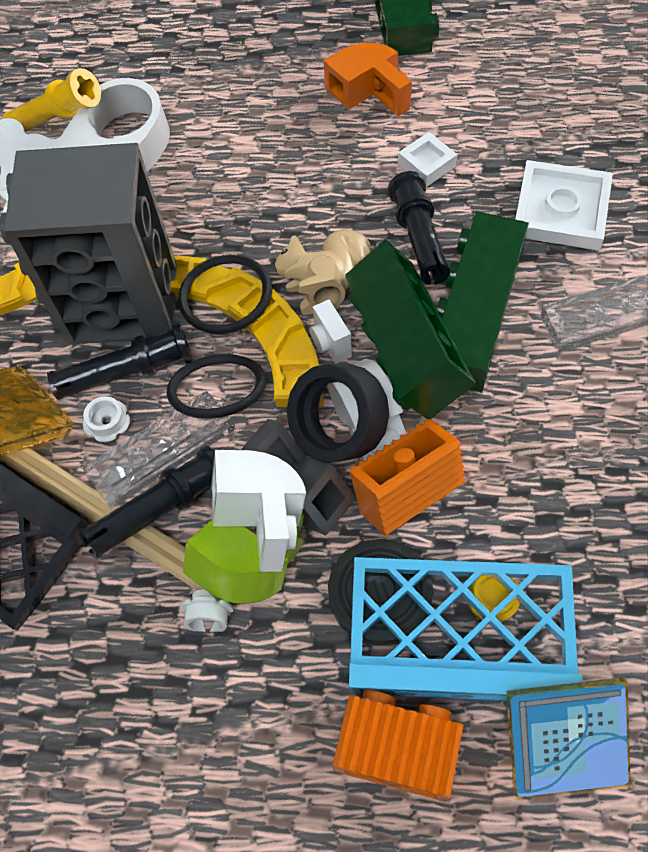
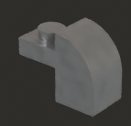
M267 419L241 449L273 455L286 462L297 472L306 490L302 513L305 516L302 525L310 530L326 536L356 499L355 494L334 466L306 456L279 421Z

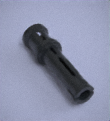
M415 171L401 172L395 175L388 185L389 197L397 205L395 209L396 220L400 226L407 229L420 270L421 280L423 283L430 285V271L434 285H438L449 277L450 269L446 263L432 223L434 206L431 199L425 196L426 183L423 176Z
M176 323L172 325V330L148 338H145L143 335L135 337V340L131 341V346L56 371L47 372V378L50 388L56 387V390L52 392L57 400H61L63 397L141 372L143 376H151L156 374L157 368L182 360L187 364L193 362L181 324Z
M206 445L197 450V456L177 469L169 467L164 470L159 477V483L90 526L79 530L78 535L85 548L89 545L91 546V549L88 551L90 555L97 560L102 557V554L172 509H188L194 505L195 498L211 488L215 451Z

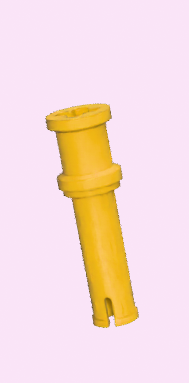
M78 68L69 73L67 80L57 79L49 83L45 88L44 94L15 109L6 111L2 119L11 118L19 121L25 131L55 117L68 119L76 115L81 107L90 109L96 106L101 100V88L96 77L91 72Z

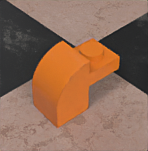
M358 43L348 46L323 60L325 89L347 109L353 108L374 95L398 117L410 110L412 81L404 72L398 70V52L393 48L378 43Z

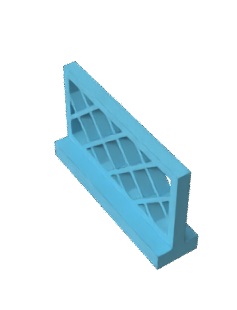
M354 557L351 658L349 668L350 694H363L364 690H373L391 696L511 701L513 696L583 689V676L578 674L572 565ZM365 572L388 573L401 589L379 607L364 591ZM401 574L416 575L407 581ZM427 575H441L456 590L437 609H434L414 589ZM455 576L470 577L462 584ZM481 576L495 577L510 592L491 612L468 590ZM509 577L525 579L517 586ZM534 579H556L559 582V603L548 614L523 592ZM406 594L428 615L408 636L386 615ZM460 596L484 618L464 638L440 616ZM516 597L539 621L520 641L496 618ZM365 603L374 614L363 623ZM559 611L561 628L552 620ZM379 619L401 642L386 657L362 656L363 634ZM433 622L456 644L443 659H428L413 643ZM488 624L512 647L499 662L484 661L468 645ZM545 627L562 643L563 665L541 664L525 645ZM407 648L415 658H401L397 656ZM462 650L471 661L452 659ZM518 653L527 663L508 661Z

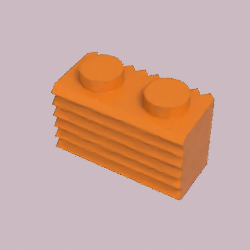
M424 419V424H416V429H409L407 435H400L399 440H392L391 445H384L383 450H376L375 455H368L367 461H359L358 466H351L350 475L360 514L386 536L465 483L466 480L463 477L465 473L462 470L464 468L462 464L463 458L460 455L462 451L459 448L462 445L459 440L432 419Z
M364 690L362 698L349 695L332 764L333 771L447 802L451 795L464 725L459 722H452V712L440 707L420 704L418 711L415 712L395 707L397 699L382 692Z

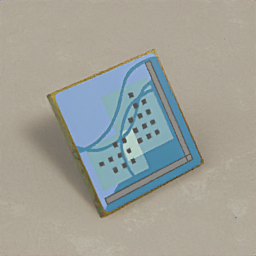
M625 677L506 691L515 800L631 786L628 681Z

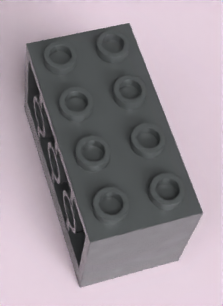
M138 142L16 151L13 173H8L6 178L9 198L7 211L0 216L1 235L6 244H11L18 257L21 272L23 275L29 276L35 287L38 302L46 306L53 328L60 331L66 344L132 341L140 335L148 338L172 330V325L175 324L176 295L171 292V281H176L177 264Z

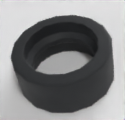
M349 363L315 366L302 374L290 391L286 410L289 430L297 446L309 457L325 463L361 458L374 450L386 434L390 416L387 395L379 380L365 368ZM334 382L343 383L350 389L357 402L359 416L356 431L351 439L342 443H336L326 435L320 423L318 412L320 397L329 383Z

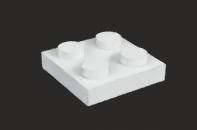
M527 160L515 218L516 220L529 222L525 239L600 251L604 240L613 173Z

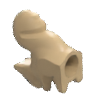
M343 229L327 236L323 243V251L306 252L296 236H292L288 246L276 259L275 271L285 278H293L291 282L286 284L287 292L306 294V297L300 304V310L303 315L313 314V306L326 300H330L334 308L338 309L349 287L345 274L371 252V244L366 236L360 232Z

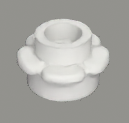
M107 396L92 400L84 410V431L88 436H95V439L99 442L115 440L116 435L125 433L130 424V417L126 414V406L122 402ZM104 419H111L110 423L103 424Z
M201 589L193 592L192 600H184L180 605V610L185 612L184 626L191 631H205L202 620L214 621L209 632H222L227 628V618L233 612V606L231 603Z

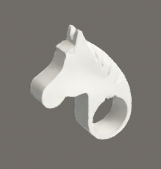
M118 78L101 84V100L90 109L79 108L63 134L57 139H50L37 133L27 134L19 121L11 118L1 119L0 198L5 205L2 213L7 211L9 197L6 188V178L8 173H13L16 151L138 142L146 170L148 171L161 157L170 138L169 125L155 89L148 83L134 78ZM127 113H143L150 116L141 128L130 134L114 136L113 139L101 137L106 125L118 116Z

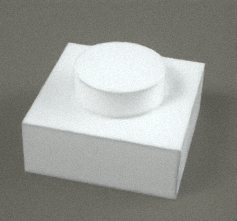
M430 132L398 152V165L405 171H415L421 174L425 180L426 187L455 168L457 163V154Z
M326 300L313 306L314 326L310 328V334L320 353L328 351L335 364L352 357L351 333L331 301Z

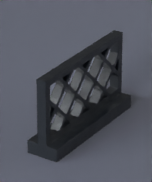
M0 463V501L2 502L0 504V514L11 511L17 512L20 534L0 538V549L21 544L23 569L0 574V620L13 630L18 631L39 606L79 547L83 544L78 531L90 526L91 523ZM30 522L40 529L31 531ZM52 536L62 543L49 563L34 565L33 540ZM24 578L25 597L12 613L1 605V584Z

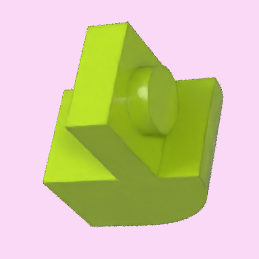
M301 514L299 527H297L295 549L286 550L282 572H260L257 533L254 534L245 526H213L212 519L186 542L183 573L211 595L228 602L248 604L266 600L282 589L287 564L297 555L303 544L300 533L305 515Z

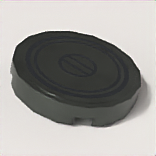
M387 539L362 541L346 550L333 565L328 582L330 610L340 627L351 635L354 557L422 560L420 555L403 543ZM365 572L364 591L379 607L401 589L388 573ZM401 574V575H402L407 581H409V580H410L413 576H415L416 574ZM427 575L414 589L431 605L434 590L431 575ZM408 594L386 613L406 636L428 616ZM365 603L363 623L374 614ZM380 619L363 634L364 642L374 645L400 642Z

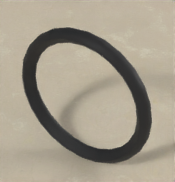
M242 255L216 256L200 263L188 273L178 293V305L182 316L194 328L213 334L232 333L244 329L264 313L272 295V284L267 271L255 260ZM232 263L247 266L256 272L262 282L261 299L256 308L241 320L230 324H209L199 320L190 311L188 306L189 289L195 279L206 270L217 265Z
M234 354L211 355L197 359L180 368L170 379L166 395L170 405L176 411L186 416L199 419L222 418L236 414L255 403L265 389L266 375L260 365L247 357ZM229 363L245 366L256 376V385L247 397L231 405L219 408L202 409L189 407L183 404L176 394L177 387L184 377L212 364Z

